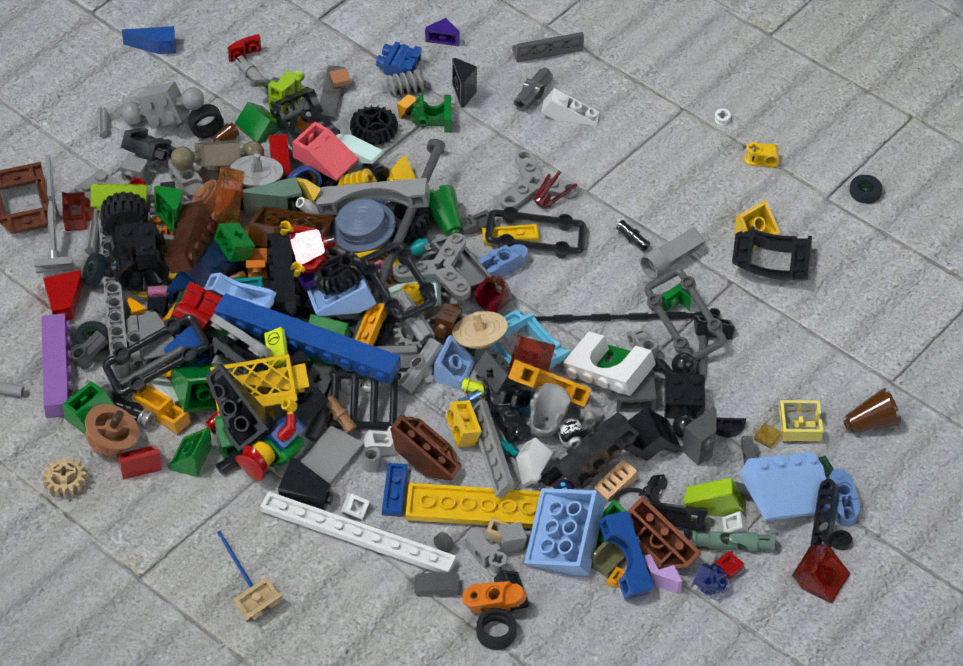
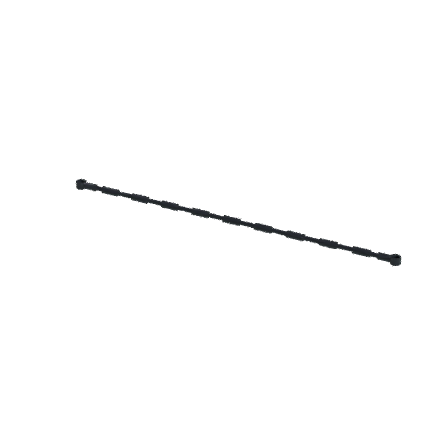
M711 308L709 310L711 314H715L712 315L714 318H720L719 309ZM695 311V313H666L670 320L694 318L696 315L703 316L701 311ZM648 312L622 315L603 313L573 316L572 314L535 316L537 321L573 322V320L611 321V319L648 320L660 318L658 314H648ZM338 317L330 318L333 320L348 323L350 327H354V325H357L358 321H354V319L340 320ZM430 319V324H435L436 319Z

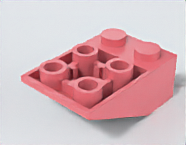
M317 122L310 125L293 141V158L335 181L359 160L330 129Z

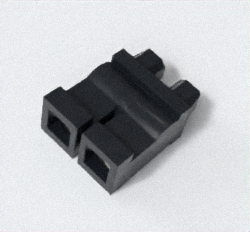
M144 127L125 130L120 148L142 157H147L149 161H165L167 158H171L172 152L176 149V147L171 146V140L148 135L149 130Z

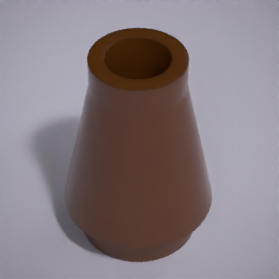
M232 122L230 124L226 123L212 137L213 142L231 141L237 138L239 131Z

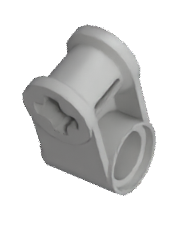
M643 326L635 332H627V339L632 348L639 346L651 350L653 357L656 358L657 341L647 326Z

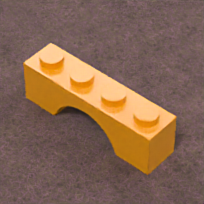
M518 360L514 361L508 378L536 389H538L539 385L542 386L545 383L557 384L568 391V396L571 397L570 402L585 407L591 392L589 387Z

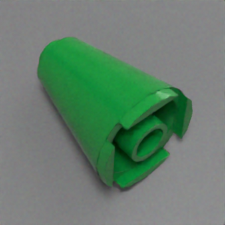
M452 185L439 186L440 189L436 191L431 189L429 207H427L431 218L446 236L461 233L463 227L454 187Z

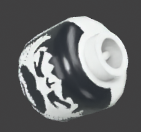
M571 418L563 420L557 430L562 445L567 448L572 446L577 448L583 443V438L586 436L581 423Z

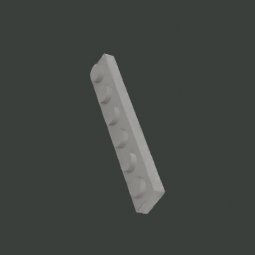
M480 399L473 407L482 431L478 442L495 496L502 499L514 487V483L487 401Z

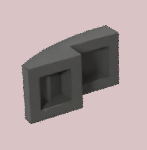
M455 573L415 575L414 593L417 597L437 593L439 597L459 594L460 576Z

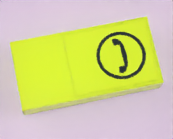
M280 327L264 333L266 346L272 350L269 357L288 354L285 329ZM286 359L277 360L273 368L285 366ZM270 361L268 364L271 366L274 361Z

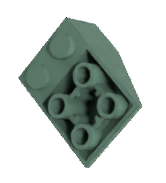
M296 177L242 190L245 217L253 218L262 206L302 212L296 206L297 199L302 197V191Z

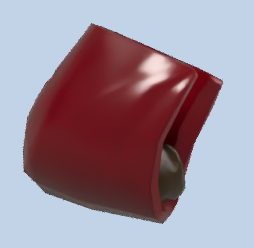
M495 275L485 278L476 288L474 299L480 307L488 312L495 313L499 312L511 298V290L508 284L500 276Z

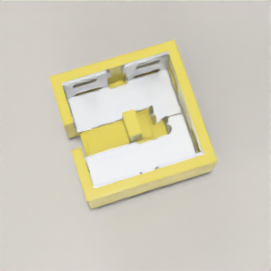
M780 400L779 419L782 441L822 440L823 426L822 419H820V401Z

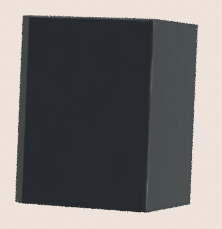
M452 58V85L461 108L465 107L477 92V66L457 58Z

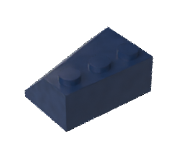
M213 237L192 270L184 272L200 287L205 288L211 274L222 273L230 277L240 272L246 261L230 262Z

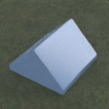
M452 335L448 336L444 347L434 363V381L461 389L464 378H468L476 359L462 345L458 344Z

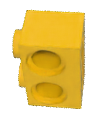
M470 400L451 402L445 417L457 448L475 446L482 431Z

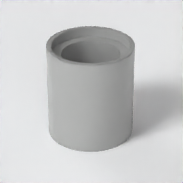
M368 446L362 451V466L367 472H376L380 468V451L375 446Z

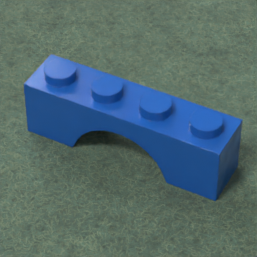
M628 511L606 515L599 521L604 540L617 545L623 551L627 560L626 571L618 579L624 600L646 595L654 589L653 579L649 575L647 561L640 548V540L635 534L633 519L629 516Z

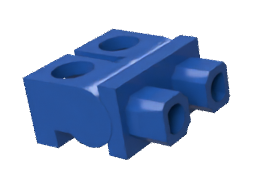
M395 41L393 46L384 44L382 49V55L384 56L378 55L376 66L384 68L385 75L390 74L393 76V74H397L399 76L402 72L406 75L407 71H411L413 74V71L417 69L421 61L422 47L415 46L413 49L405 44L400 45V42Z

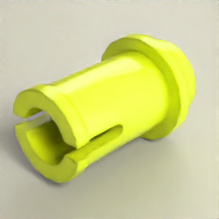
M464 378L461 386L464 392H473L478 389L477 392L481 391V396L484 397L483 384L472 381L471 378Z

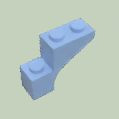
M222 273L211 274L204 288L205 292L208 290L220 297H223L226 293L268 309L273 306L276 292L273 290L240 283Z

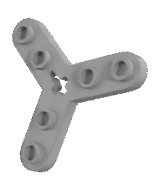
M460 233L450 235L434 260L414 262L425 280L437 279L456 300H466L470 297V285L453 268L466 248V238ZM399 263L393 268L394 279L397 281H416L407 265Z
M214 313L210 320L213 322L211 326L219 331L225 329L229 332L227 336L235 341L241 339L249 345L248 349L263 359L271 354L272 350L265 344Z

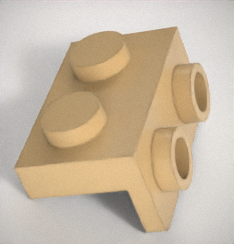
M265 577L234 598L232 602L245 621L250 618L256 620L264 614L263 609L268 606L272 609L281 602L279 598L283 596V593H278L268 577Z

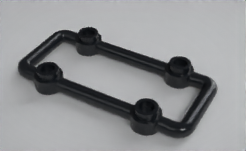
M506 207L504 210L494 209L489 212L485 239L487 242L497 244L500 247L504 245L510 247L515 244L524 245L529 249L552 251L557 257L564 258L568 254H581L584 251L587 226L585 222L573 219L569 214H561L559 217L522 213L518 212L514 207ZM495 217H503L504 221L508 224L514 223L517 219L558 224L559 228L563 231L569 230L572 226L579 227L577 247L569 246L565 241L548 244L517 240L510 234L494 237L492 235Z
M395 242L364 256L362 262L365 268L364 277L374 283L384 299L386 313L394 316L399 321H403L434 307L437 303L434 285L425 281L412 261V251L409 248H404L401 243ZM395 250L398 251L397 257L402 265H407L420 285L419 292L421 297L429 300L403 313L400 312L399 301L391 298L379 279L377 266L369 263Z
M188 314L179 319L172 317L166 321L165 327L127 348L125 346L117 347L114 350L113 356L107 358L103 362L102 367L117 395L125 396L133 391L135 393H142L145 391L147 383L183 363L194 364L198 359V355L208 349L209 340L195 316ZM190 322L201 345L196 348L186 347L181 352L180 357L144 377L138 375L132 377L128 386L121 387L110 367L116 362L127 363L132 353L168 333L172 335L179 334L182 326Z

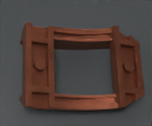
M41 162L0 170V190L36 183L42 208L6 215L0 194V224L11 234L44 228L48 225L47 209L49 200Z

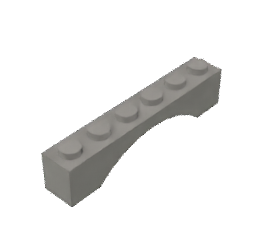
M427 178L320 187L321 190L316 198L319 214L330 216L338 215L342 207L357 199L394 201L409 208L429 207L430 188Z

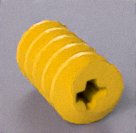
M367 168L342 175L337 186L377 182L371 170Z

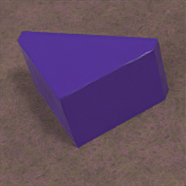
M444 18L425 28V42L459 46L460 31L447 18Z

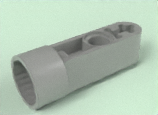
M692 227L660 248H654L641 256L640 266L649 278L655 279L667 272L669 267L698 250L706 241L696 228Z

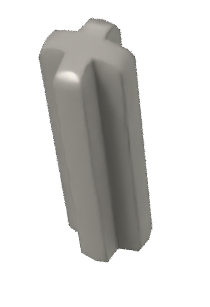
M99 107L97 109L98 135L106 137L108 135L107 109Z

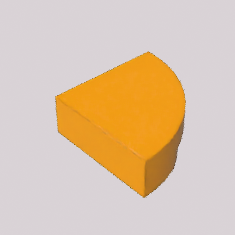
M616 567L607 579L606 585L616 588L620 587L618 579L624 575L625 570Z

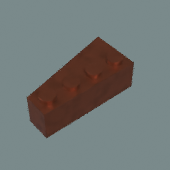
M202 200L182 205L181 210L183 214L178 216L177 221L179 225L178 228H174V240L169 242L164 257L171 274L192 270L216 234V227L212 223Z

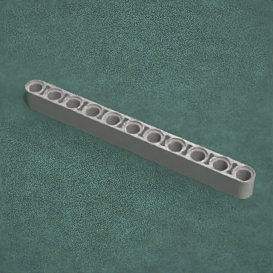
M100 213L98 215L101 254L106 258V270L103 281L111 357L117 347L125 346L127 348L128 345L122 286L119 281H115L113 269H116V261L113 256L109 255L107 247L111 236L106 235V232L102 229ZM129 361L124 364L116 362L111 365L116 378H125L130 374Z

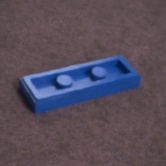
M388 463L382 504L383 516L402 517L408 464Z

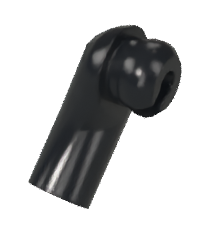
M654 358L656 364L653 367V371L662 372L664 376L665 373H674L663 359Z

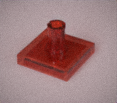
M517 335L507 373L510 374L515 360L549 372L556 345Z

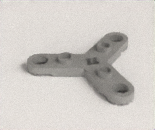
M521 149L515 154V161L523 181L501 197L500 205L503 210L506 207L517 209L521 204L526 203L538 192L547 177L541 175L534 155L530 150ZM550 177V179L548 180V183L546 184L545 188L547 187V185L549 184V182L552 180V177ZM557 179L548 192L556 197L577 183ZM577 184L574 191L569 192L563 197L568 199L578 197L579 185ZM507 200H508V201L511 200V201L514 202V203H512V204H507L506 202H507Z

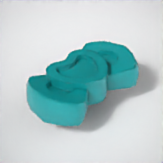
M499 438L501 447L506 450L504 455L508 457L509 453L517 457L520 450L511 443Z

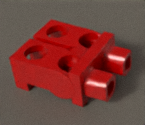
M189 282L185 294L172 313V317L179 319L191 314L196 317L206 334L207 329L212 324L210 319L215 313L214 310L222 297L208 290L205 292L204 288ZM190 322L184 324L182 329L183 327H189L191 325Z

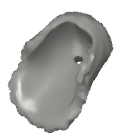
M545 383L537 387V391L534 393L532 400H530V429L533 434L541 438H548L557 433L566 416L571 399L564 387Z

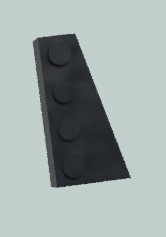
M289 232L287 235H281V233L266 234L271 290L276 292L273 310L285 315L297 314L296 306H300L299 294L295 295V292H298V281L294 280L297 277L293 275L295 269H290L294 263V252L291 253Z

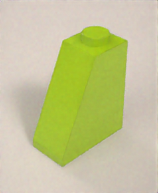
M732 477L686 487V496H683L685 506L709 509L708 515L727 516L741 511L745 516V499Z

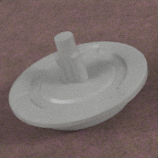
M255 153L234 161L230 166V175L243 186L252 188L279 181L283 175V167L275 159Z

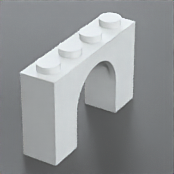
M588 331L563 362L567 375L589 384L598 385L604 389L616 391L619 394L623 393L631 396L656 364L652 351L635 346L620 364L610 368H600L596 365L609 348L603 335Z

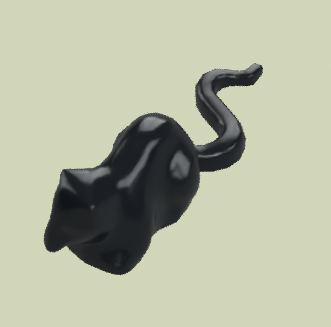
M477 374V380L483 384L485 401H487L490 412L494 413L495 421L502 431L505 440L511 443L514 439L522 441L530 438V426L523 423L519 410L506 404L494 405L490 397V388L487 380Z

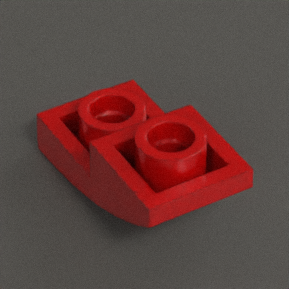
M257 34L243 38L228 46L229 62H233L236 59L239 60L237 58L239 56H244L246 59V54L262 51L260 35Z

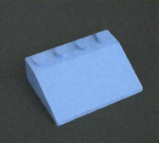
M364 275L362 276L363 279L358 281V285H354L352 289H348L347 292L344 291L340 295L326 296L319 291L317 286L307 289L316 315L360 313L376 305L377 303Z
M815 452L749 458L739 473L765 521L815 515L819 486L822 481L826 480L824 468ZM831 504L824 505L822 512H827Z
M542 488L524 564L568 575L589 576L593 561L592 556L600 530L599 521L602 519L606 500L597 490Z

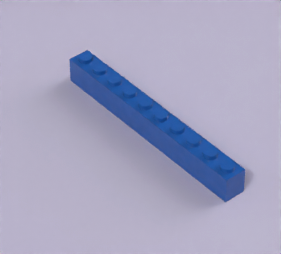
M226 293L214 310L216 315L256 338L265 339L264 333L282 327L285 329L286 344L290 350H302L309 357H315L326 363L338 365L345 370H351L361 376L374 378L381 383L385 382L391 385L401 368L400 355Z

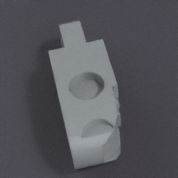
M170 158L168 161L170 178L175 181L178 189L183 190V195L192 200L197 190L203 185L201 177L193 165L186 170H179L172 165Z

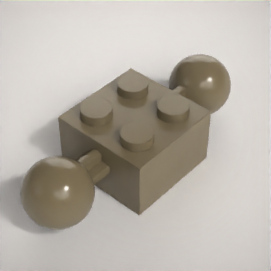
M230 140L194 143L195 152H192L187 147L176 148L171 154V163L179 170H186L193 163L207 170H216L218 166L229 169L231 164L241 157L250 156L255 153L264 156V149L256 141H249L242 148H240V142Z

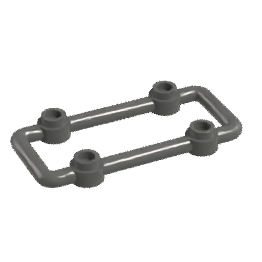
M673 269L646 284L644 292L648 298V307L659 315L674 340L673 345L677 353H689L697 361L725 345L726 336L723 333L722 322L712 316L696 290L695 279L687 276L683 269ZM676 276H679L681 279L680 285L682 290L690 293L707 320L709 333L717 336L719 339L694 354H691L689 351L690 345L688 340L679 335L664 311L661 296L654 294L652 289Z

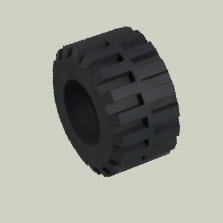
M125 191L113 193V196L109 195L107 200L102 202L101 226L109 237L111 232H115V226L137 223L141 220L144 223H149L148 204L138 194L134 195L133 192L125 193Z
M390 201L385 205L393 212L396 221L394 233L390 238L393 242L408 207ZM427 207L417 208L403 243L409 245L419 238L423 239L424 235H427L429 230V210Z

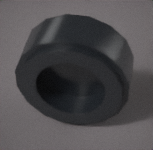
M845 530L835 531L832 541L833 547L838 550L850 548L852 543L851 534Z

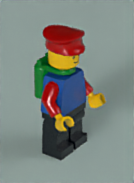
M315 386L298 395L296 402L288 399V402L283 400L281 407L287 412L275 421L276 425L268 430L252 447L244 446L242 455H238L235 458L237 464L253 480L260 482L263 479V474L267 472L269 465L276 467L289 463L291 458L305 445L304 439L298 434L309 424L307 421L311 420L329 401L328 398ZM267 410V412L270 414V416H271V417L273 418V420H274V417H275L274 412Z

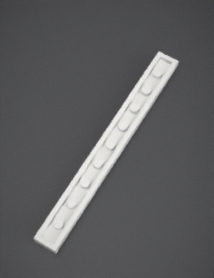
M272 492L267 493L260 506L261 512L437 573H450L456 562V556Z

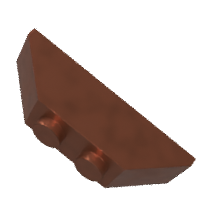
M400 415L390 428L395 451L424 476L449 481L453 480L461 468L460 462L457 461L451 444L423 420Z
M643 496L628 510L629 516L634 522L635 534L640 540L642 554L644 556L651 554L658 569L672 565L676 569L688 568L701 555L702 552Z

